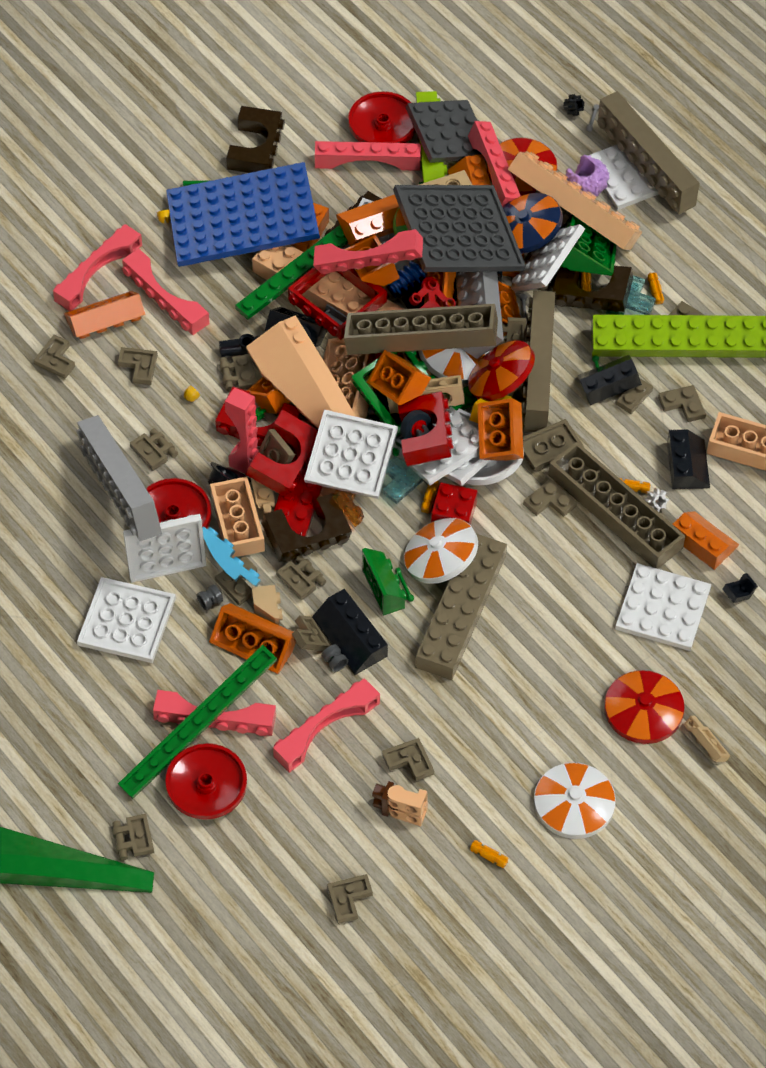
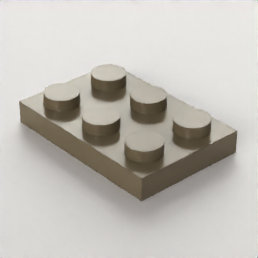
M566 419L523 437L524 457L534 471L550 465L552 460L574 443L578 442L583 447L584 445Z

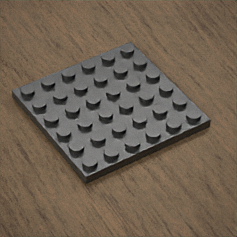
M494 185L394 186L393 191L407 229H416L423 237L422 258H418L423 272L524 271L526 265Z

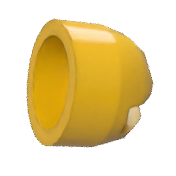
M170 210L157 212L158 220L161 223H164L165 219L167 223L171 221Z
M191 385L184 391V398L189 402H194L200 397L199 392Z

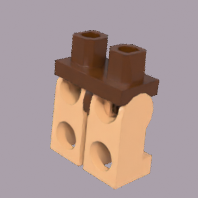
M388 781L386 786L376 783L372 793V797H374L373 807L382 809L383 816L388 817L390 814L393 818L418 826L422 825L428 810L426 790L419 789L418 793L405 790L400 785H394L390 781Z

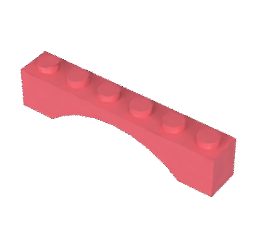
M475 121L468 134L472 148L478 150L484 156L490 170L492 185H494L501 205L504 207L510 201L520 197V193L512 173L508 170V163L491 122Z
M315 141V168L333 169L348 162L368 160L387 163L401 170L420 171L421 144Z
M126 224L117 229L109 239L105 240L97 250L91 253L90 257L81 262L77 269L69 273L64 281L55 286L53 290L54 301L68 311L74 310L83 301L85 287L93 274L104 265L114 260L125 258L142 246L141 234Z
M416 229L398 232L384 244L365 251H348L338 248L332 243L315 246L313 266L321 274H330L336 271L343 272L348 269H362L366 266H379L385 263H397L398 261L422 258L423 237Z
M140 249L122 259L123 273L127 277L130 276L139 288L145 290L148 297L153 298L161 309H165L173 320H177L185 331H189L194 335L210 324L209 313L198 302L178 298L168 293L158 284L152 274L150 258Z
M234 387L225 400V412L236 426L240 442L236 444L228 456L229 467L246 474L257 452H259V449H257L258 428L256 427L255 396Z
M365 678L360 682H355L347 692L339 694L335 701L323 706L318 714L310 716L299 728H294L289 736L278 740L273 747L274 758L290 773L305 761L310 743L324 727L344 717L367 714L380 704V693Z
M157 690L153 708L154 720L161 723L172 722L180 724L197 706L186 701L177 692ZM254 703L243 709L223 712L208 727L217 728L220 731L232 730L242 734L255 733L259 736H272L276 718V705Z

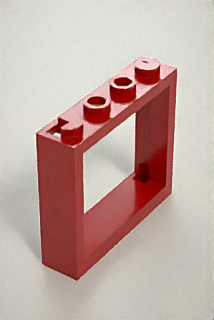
M314 267L288 288V300L292 305L299 307L305 315L313 318L319 326L327 329L332 336L342 340L345 334L346 321L340 325L302 296L303 293L327 275L321 274ZM348 269L343 272L336 271L372 299L357 312L377 311L387 303V291L379 285L362 281L354 269Z

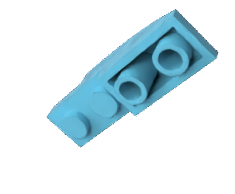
M203 526V538L220 567L236 582L242 576L257 587L261 582L258 578L260 575L252 568L249 571L244 568L243 565L245 563L236 556L234 559L231 558L235 553V550L232 549L234 545L227 539L223 541L217 537L219 533L210 526L208 529Z

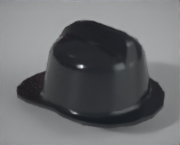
M215 462L210 463L213 469L208 479L209 485L247 477L249 483L251 482L248 476L237 470L223 467Z

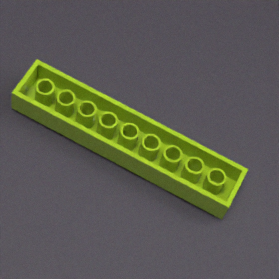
M593 315L591 320L592 357L594 355L598 357H624L630 355V357L766 358V316Z

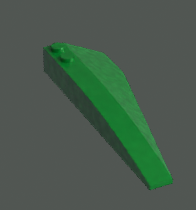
M0 827L1 884L148 893L153 891L154 872Z

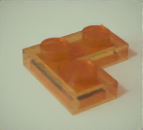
M336 489L332 499L354 527H356L364 518L362 509L353 502L356 494Z

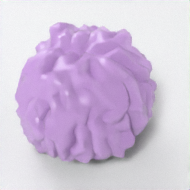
M583 155L575 173L568 168L565 175L568 177L566 180L574 181L581 185L582 191H589L595 196H599L607 188L610 173L603 162L592 158L590 155Z

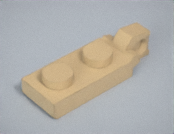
M250 478L256 508L258 510L263 509V514L272 512L271 507H275L273 490Z
M690 716L684 722L688 732H692L696 737L697 743L707 750L710 759L715 762H726L730 758V754L708 727H704L696 716Z

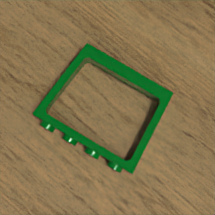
M402 351L413 366L428 375L426 364L422 360L418 361L416 359V351ZM378 358L351 376V382L382 423L398 426L396 435L398 437L401 434V426L396 423L364 380L366 376L372 373L379 360Z

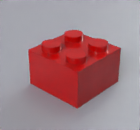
M440 482L432 510L431 523L445 518H457L471 525L477 503L478 490Z

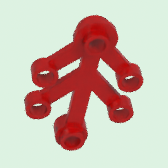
M426 277L422 281V289L409 298L410 303L417 306L427 294L428 301L421 308L441 307L436 302L435 296L443 303V307H450L447 302L451 306L456 305L453 298H447L439 289L440 284L434 277Z

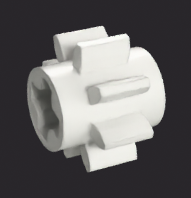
M654 488L652 492L647 491L648 495L644 499L658 512L662 508L666 509L667 501H669L665 497L667 492L664 490L660 491L658 488Z

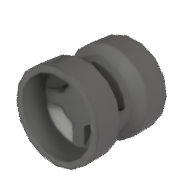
M214 584L208 587V590L197 593V599L204 610H208L213 604H219L223 601L220 590Z
M336 644L327 647L321 655L324 661L329 663V667L333 672L342 670L348 664L347 657L341 654V649Z

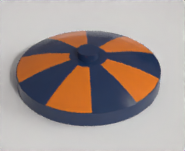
M526 194L510 201L503 207L521 254L529 253L545 246L556 236L562 225L563 214L559 204L553 197L546 194Z

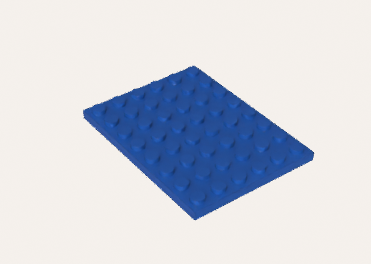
M305 162L166 190L178 267L320 239Z

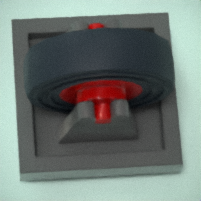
M413 410L408 413L401 423V434L395 438L396 445L402 448L401 440L429 433L435 427L432 425L430 416L421 410Z

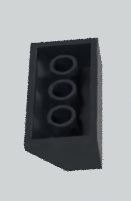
M345 588L328 597L312 616L331 645H338L341 649V654L347 657V666L354 675L388 657V644Z

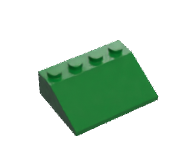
M572 214L562 228L580 224L585 230L561 264V267L568 268L571 271L612 276L617 245Z

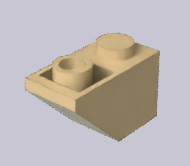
M275 585L252 587L254 614L279 625V620H283L282 609H278L277 604H281L280 592H276Z

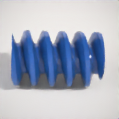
M411 261L409 262V267L407 265L403 266V271L401 269L397 270L400 279L386 286L396 298V292L402 295V288L408 291V284L414 287V280L420 283L419 277L421 276L425 279L426 276L421 267Z

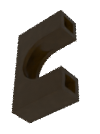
M241 106L238 115V130L261 134L267 140L262 145L254 148L230 145L226 157L227 170L252 173L273 168V156L277 155V143L281 141L280 130H283L285 126L282 112Z
M614 266V271L608 285L601 290L592 292L584 291L577 286L580 277L579 271H571L568 268L559 267L552 291L555 292L556 306L625 312L633 282L632 267Z
M334 493L316 498L313 507L321 522L322 531L315 536L305 537L295 533L289 526L282 509L264 514L261 524L279 562L284 560L291 561L300 555L307 556L313 553V551L319 549L326 550L332 545H342L349 540L352 530Z

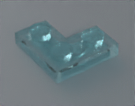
M633 275L626 308L644 315H650L656 303V298L642 294L641 291L646 279Z
M394 456L389 461L386 474L393 481L383 488V494L397 504L421 484L423 479L401 459Z

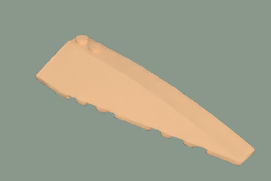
M296 315L278 322L246 346V350L261 375L266 380L268 379L275 389L280 390L285 395V398L297 407V410L316 428L320 426L324 410L355 416L330 370Z

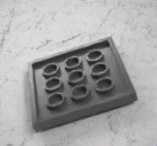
M468 100L419 102L406 105L407 113L430 163L460 161L465 156L481 154V152L472 148L468 138L474 122L477 121Z

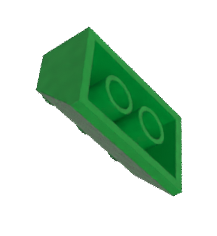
M364 548L362 549V571L383 616L405 609L407 595L404 589H400L398 575L393 574L391 560L389 558L386 559L384 552Z

